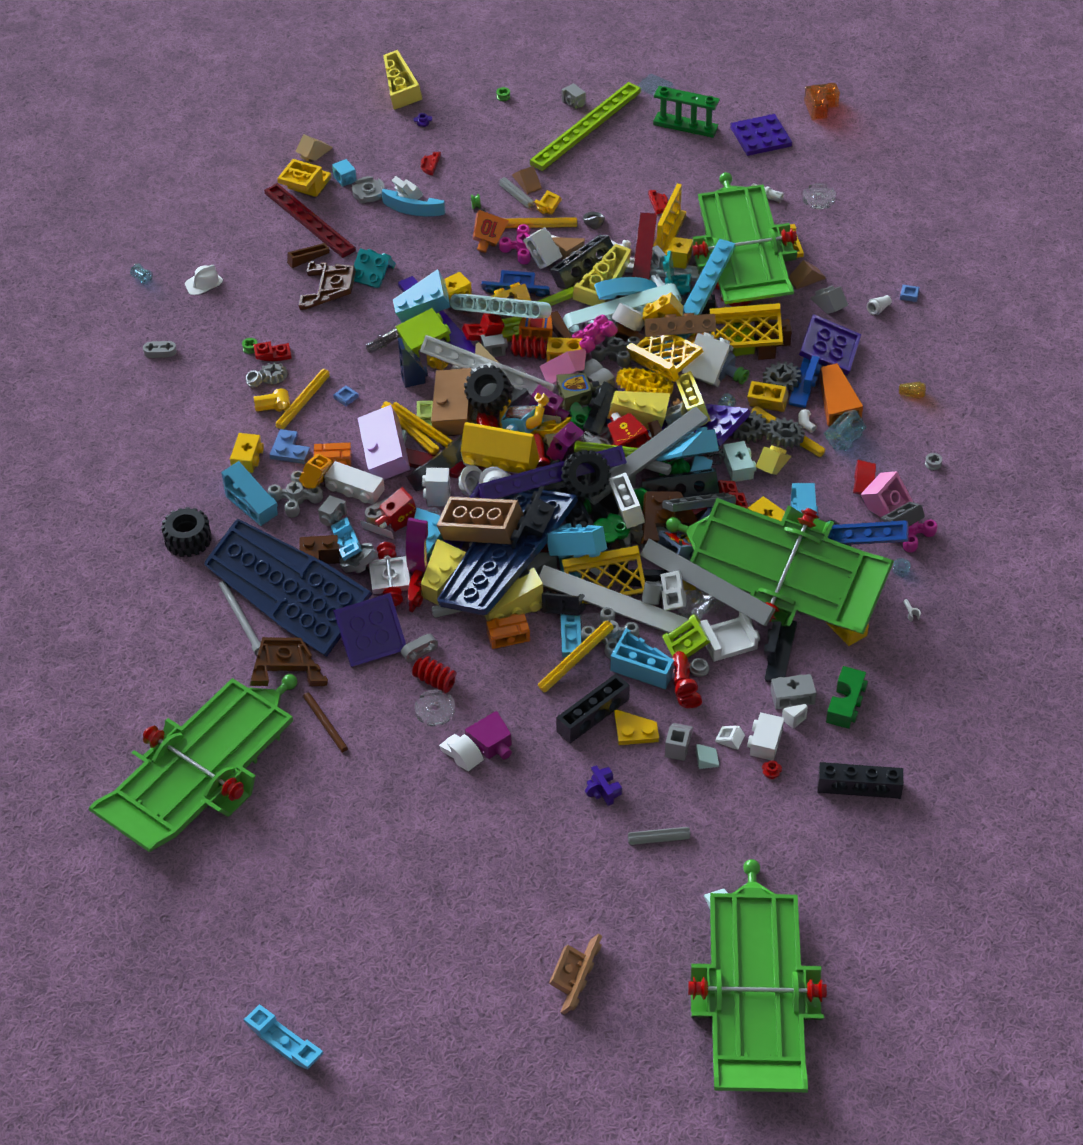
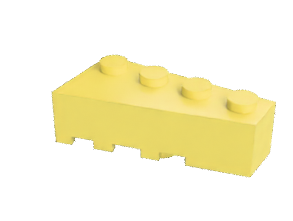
M395 50L383 55L393 109L422 100L420 86L399 51Z
M615 244L603 256L602 260L596 263L593 269L586 273L579 283L577 282L574 285L573 300L590 306L610 301V299L599 300L594 285L604 280L621 278L630 263L631 249Z

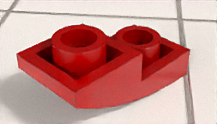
M271 341L253 344L256 359L264 361L292 359L289 343L271 346Z
M857 460L854 475V494L861 495L873 482L876 472L875 463Z
M718 481L719 493L726 492L736 497L735 505L748 509L745 495L738 492L735 481Z
M419 570L414 571L408 587L410 612H414L416 607H420L423 601V596H421L423 572Z

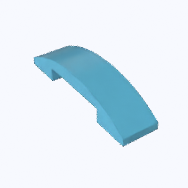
M382 189L383 203L398 212L415 216H440L445 214L444 200L429 198L426 202L400 197L398 191Z
M638 277L614 278L595 283L594 285L599 300L615 299L617 295H632L657 287L655 282Z
M347 517L331 525L333 534L338 535L339 550L344 561L362 551L358 537Z
M260 1004L244 1019V1022L262 1040L286 1059L302 1068L309 1069L324 1054L320 1048L309 1040H302L279 1023L275 1015Z

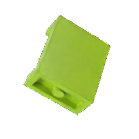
M433 308L395 326L398 337L402 338L418 357H420L418 351L421 349L425 335L438 340L445 338L447 342L450 341L449 334H451L448 325L442 323L441 315L435 313Z

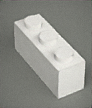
M336 461L324 475L325 486L330 491L340 492L347 497H354L364 503L374 505L385 490L384 478Z
M623 473L609 478L613 496L627 529L645 523L640 504L627 474Z

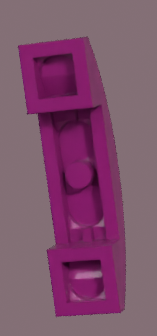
M408 518L407 568L411 575H413L415 570L423 572L424 576L428 565L426 552L428 521Z

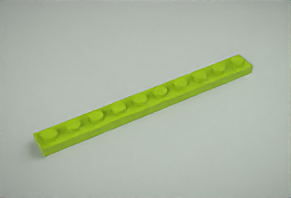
M630 82L626 83L530 159V165L541 171L545 170L639 95L641 88Z

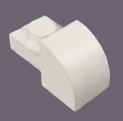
M397 176L392 179L395 185L394 189L398 191L400 197L418 200L423 196L420 189L407 179L403 181Z
M619 303L612 316V319L634 331H641L645 325V321L642 319L644 316L642 312L622 303Z
M678 570L660 574L664 610L669 611L686 607L687 599L683 588L681 572Z
M454 734L439 745L443 753L454 758L455 763L467 771H470L484 760L476 744L465 734L461 737Z

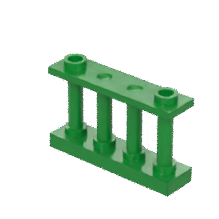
M658 86L654 98L661 99L660 112L655 116L653 125L714 138L718 130V124L712 123V111L716 109L720 98ZM667 101L676 102L675 115L666 113ZM682 104L691 105L690 118L682 117ZM697 107L706 109V122L697 120Z

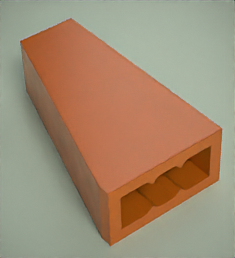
M838 363L821 367L820 385L828 427L862 418L863 405Z

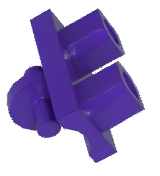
M597 765L591 767L593 775L591 777L592 780L587 781L586 795L588 797L595 796L596 799L602 796L608 806L614 804V798L622 795L621 785L619 782L610 785L607 783L613 780V773L609 767L600 770Z

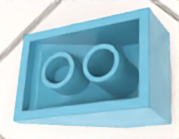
M707 427L696 429L695 433L692 432L656 460L666 461L688 458L719 451L715 429L707 430Z

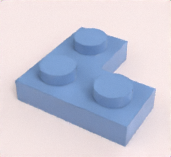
M280 429L270 452V459L305 464L310 453V447L295 445L298 437L297 431Z

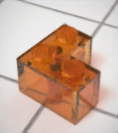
M836 83L805 86L804 102L811 120L827 118L828 108L839 106L840 91Z

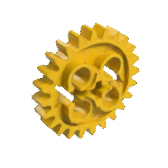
M630 367L628 369L623 368V370L620 369L617 372V385L621 386L620 388H625V391L672 394L674 383L656 372L636 367L635 369Z

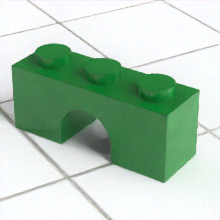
M846 666L842 667L836 692L847 697L838 698L832 696L827 711L826 723L850 729L851 723L856 722L858 716L856 708L861 707L863 701L861 692H866L868 681L865 680V671Z

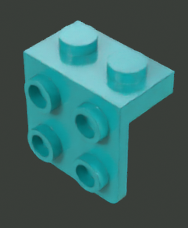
M360 248L353 265L356 269L354 282L379 288L387 268L394 269L396 263L393 261L392 256L388 254H379L371 249L365 250Z
M668 251L667 256H664L663 270L666 272L665 285L675 284L680 295L687 294L691 289L692 276L691 274L674 275L672 252Z

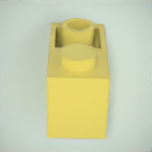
M773 445L770 448L764 447L756 467L770 474L777 475L791 458V455L786 454L787 450Z

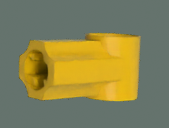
M279 388L273 394L254 396L255 410L275 409L278 412L286 411L290 406L288 391Z

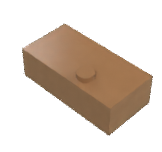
M471 368L436 370L431 423L432 427L445 436L463 435L465 422L471 423L473 406L464 393V390H466L464 383H467V376H471Z
M449 497L437 527L444 540L512 544L513 541L510 538L513 531L519 529L517 525L521 516L524 517V513L518 500Z

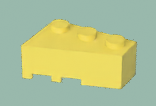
M615 391L607 418L610 419L611 415L619 412L621 416L631 413L647 430H649L647 423L658 420L662 428L670 393Z
M439 539L436 540L421 582L424 599L439 605L437 598L466 554L465 551Z
M534 567L529 570V574L520 579L518 577L487 615H484L487 621L493 618H506L512 614L520 615L536 612L542 608L543 583Z

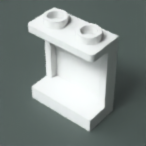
M698 333L694 344L702 347L704 352L688 364L682 373L691 371L694 379L718 387L720 384L718 378L729 351H732L734 347L726 339L720 338V340H717L709 333Z
M739 612L738 618L711 626L707 619L700 621L710 640L706 648L714 662L758 649L760 635L757 630H754L751 618Z

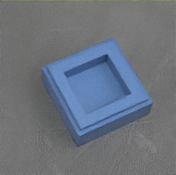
M903 285L900 300L917 302L920 287Z
M344 386L333 396L334 399L344 406H348L359 397V394L348 386Z

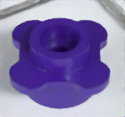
M420 113L413 120L417 122L418 126L426 127L429 125V121H432V117L427 116L425 113Z

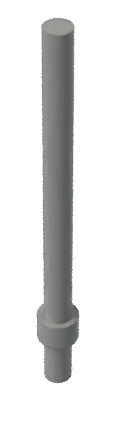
M221 581L219 586L250 640L255 655H258L261 642L257 639L227 583Z

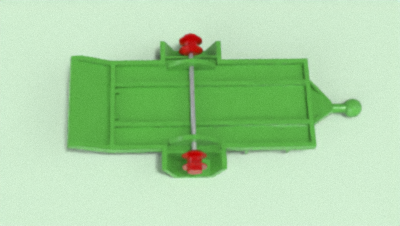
M728 172L722 173L719 181L724 185L723 188L714 192L698 194L701 217L703 218L706 234L693 237V255L695 256L698 274H701L720 238L735 243V249L718 280L720 293L725 304L794 294L784 262L793 261L797 258L798 252L793 249L794 241H797L796 231L790 228V223L774 225L764 184L749 187L731 186L732 175Z
M717 498L710 515L690 526L681 524V521L676 517H671L666 522V528L670 532L681 531L687 534L694 549L690 559L691 562L775 608L769 622L779 621L785 627L791 625L794 615L798 611L829 624L864 634L894 563L893 560L864 552L829 539L828 535L834 522L819 520V517L816 515L817 512L810 508L799 512L788 505L782 521Z
M292 674L285 675L282 678V684L276 690L249 688L232 678L183 726L167 718L164 730L158 731V727L155 725L148 727L143 733V742L145 744L150 743L151 748L144 755L135 750L131 752L143 760L144 763L113 792L96 800L89 807V811L148 852L177 837L208 805L229 817L252 795L256 775L245 768L251 762L256 764L257 757L275 739L280 741V734L293 722V716L280 709L279 705L281 695L286 690H292L297 686V678Z
M750 859L743 866L745 874L748 875V883L733 893H710L711 964H691V981H688V995H691V1017H712L714 1091L808 1093L804 1020L824 1019V1014L821 1012L822 998L827 997V985L822 984L821 966H801L798 895L775 894L757 883L756 875L760 872V864L758 861Z

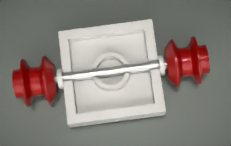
M383 542L377 546L379 560H373L369 563L373 594L383 593V595L391 593L394 606H397L403 601L402 591L408 590L410 583L406 556L396 557L395 545L391 542Z

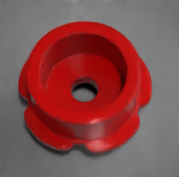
M774 760L765 762L762 765L763 774L769 779H775L782 772V766Z

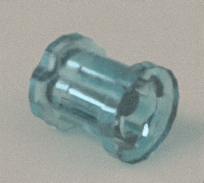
M140 263L135 264L130 270L132 277L138 278L142 284H147L152 280L153 273L150 270H145Z

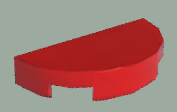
M432 152V155L427 157L425 155L421 159V169L423 172L433 176L441 157V152Z
M648 190L655 213H663L668 203L667 196L656 193V190Z

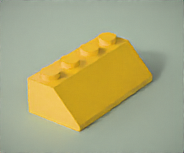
M468 422L464 424L461 454L464 463L486 468L498 467L504 471L515 473L536 468L540 458L534 434Z

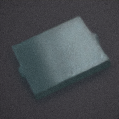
M650 74L645 79H642V82L637 86L642 91L654 96L658 86L670 88L673 83Z

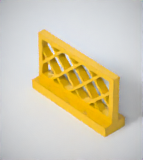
M678 183L657 224V238L654 246L658 245L664 253L668 243H671L673 237L677 236L686 217V211L681 210L682 184Z
M780 303L710 309V314H715L716 324L725 325L721 330L716 328L715 332H711L714 339L721 336L730 341V345L734 348L783 345ZM778 319L774 326L767 323L769 320ZM752 321L760 322L756 328L749 323ZM738 322L743 324L738 329L732 326L733 323ZM763 326L770 329L765 335L759 331ZM745 327L752 330L747 336L741 332ZM728 328L734 331L730 337L724 334ZM774 332L779 336V339H770L768 336ZM755 333L761 337L758 341L751 339ZM737 335L743 338L741 342H735L733 339Z
M666 335L655 338L656 336L645 337L637 345L630 343L626 346L633 361L673 382L680 378L678 373L704 352L702 347L677 335ZM673 340V342L665 343V341ZM684 345V347L676 349V346ZM672 348V350L664 351V349ZM660 350V353L652 354L654 351ZM683 353L682 356L675 357L676 354ZM671 356V358L663 359V357ZM680 361H682V362H681L680 364H678L677 366L674 365L675 362H680Z
M638 545L600 552L601 555L596 557L585 555L562 560L564 572L567 574L578 572L582 575L581 579L586 577L594 584L602 587L605 586L598 581L603 574H606L612 578V581L607 586L608 589L616 581L624 586L620 591L621 594L632 596L643 593L645 580ZM637 560L638 567L634 573L625 568L629 561ZM614 564L620 568L615 577L606 572L608 567ZM593 568L601 571L596 580L587 575ZM623 570L632 575L626 584L617 579ZM634 577L641 581V589L634 590L628 586Z

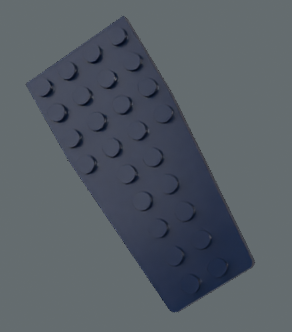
M539 489L505 496L503 499L518 500L524 513L527 504H532L530 499L534 491L538 492ZM543 490L540 500L555 506L554 513L542 537L524 530L515 549L511 548L512 544L473 542L437 598L439 606L487 615L548 543L547 533L560 527L578 502L577 496Z
M240 519L234 521L204 563L208 569L284 630L297 638H301L304 643L326 657L341 638L333 610L369 600L372 595L371 591L327 563Z

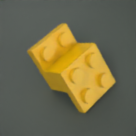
M292 159L277 180L279 184L288 186L290 190L317 197L332 177L330 172L323 171L320 166Z

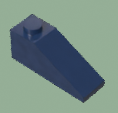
M398 338L400 370L405 388L425 384V377L428 376L426 366L422 365L420 358L402 338Z

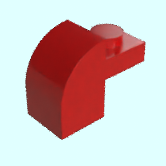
M484 313L480 324H464L462 330L467 340L479 341L481 344V335L487 337L502 334L505 325L500 315Z

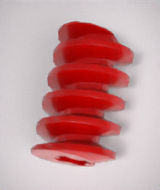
M513 334L511 351H513L515 357L520 352L521 357H524L527 353L528 358H531L534 353L536 359L540 354L541 358L545 359L547 356L548 338L544 342L543 337H540V340L537 341L536 336H534L532 341H530L529 335L523 340L522 335L516 339L515 334Z
M426 656L424 659L419 658L413 666L412 675L418 677L421 681H425L426 684H431L433 688L444 691L445 694L448 693L455 683L457 672L455 670L450 672V667L446 666L444 668L442 663L437 665V660L431 661L430 656Z

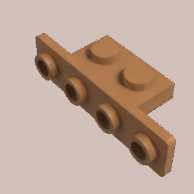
M684 313L683 316L677 317L676 314H669L664 318L644 320L646 337L716 331L715 314L694 315V313Z
M597 934L589 941L584 954L568 944L563 948L549 982L550 985L567 994L560 1013L565 1015L570 1010L574 1011L577 1007L579 992H582L587 983V980H585L586 975L590 973L594 966L593 958L601 949L602 944H600L602 935Z

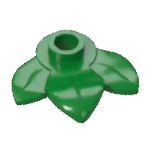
M574 402L570 407L572 415L570 422H573L583 430L591 409L588 406L582 408L578 402Z
M609 514L607 519L602 518L593 523L594 526H603L606 543H612L617 539H625L630 533V528L627 529L622 517L617 514Z

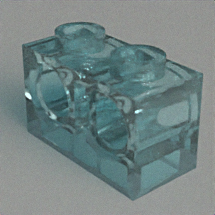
M852 410L844 412L828 428L824 435L835 451L842 449L845 451L852 447L854 440L862 436V432L867 426L857 411Z

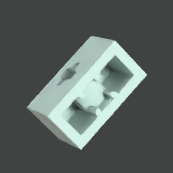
M745 441L723 444L722 457L731 481L738 482L754 479V472L757 470L756 463L752 461L751 450L747 448Z

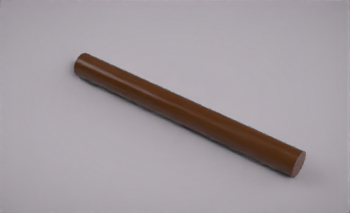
M309 692L305 693L303 698L342 753L347 751V745Z

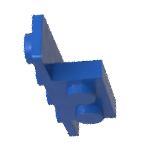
M501 270L500 282L482 281L481 283L482 289L488 293H494L495 290L504 288V291L511 289L510 285L519 282L520 285L526 284L529 294H536L539 297L550 295L549 286L534 285L536 275L533 272Z
M812 356L811 360L803 359L800 367L801 383H799L798 388L793 387L794 391L791 393L789 405L806 408L812 388L816 387L818 378L816 376L820 375L822 365L819 364L818 356Z

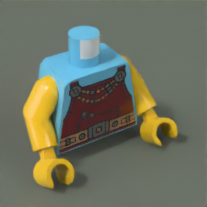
M537 393L535 400L539 403L538 405L510 406L509 408L504 406V410L499 413L500 427L507 430L531 433L544 422L545 408L543 406L548 404L549 398L544 393L542 395Z

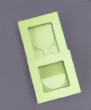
M417 401L416 416L432 426L433 401Z

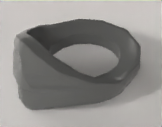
M588 212L583 216L584 223L593 229H598L605 219V216L599 212Z

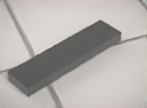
M724 492L663 501L662 508L676 512L713 507L717 498L735 504L736 497Z

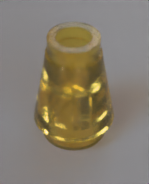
M921 381L899 385V394L917 399L925 397L926 384L921 383Z

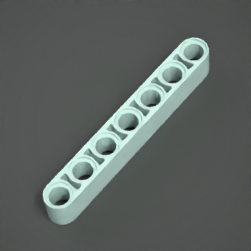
M670 283L570 312L563 317V321L570 334L573 335L579 330L583 331L587 325L594 322L597 316L602 314L615 324L617 321L612 319V316L619 303L643 313V309L647 304L657 301L662 295L672 292L680 302L682 298L676 285Z
M454 294L450 298V305L455 310L533 319L548 318L552 312L550 304L546 302L472 294Z

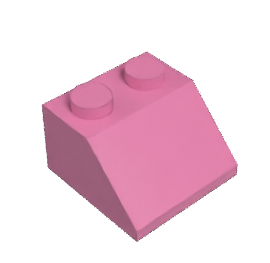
M585 349L567 351L541 365L540 368L545 380L557 385L556 375L575 374L583 371L585 368L586 351Z
M897 471L880 473L861 494L867 508L879 517L892 512L908 502H913Z

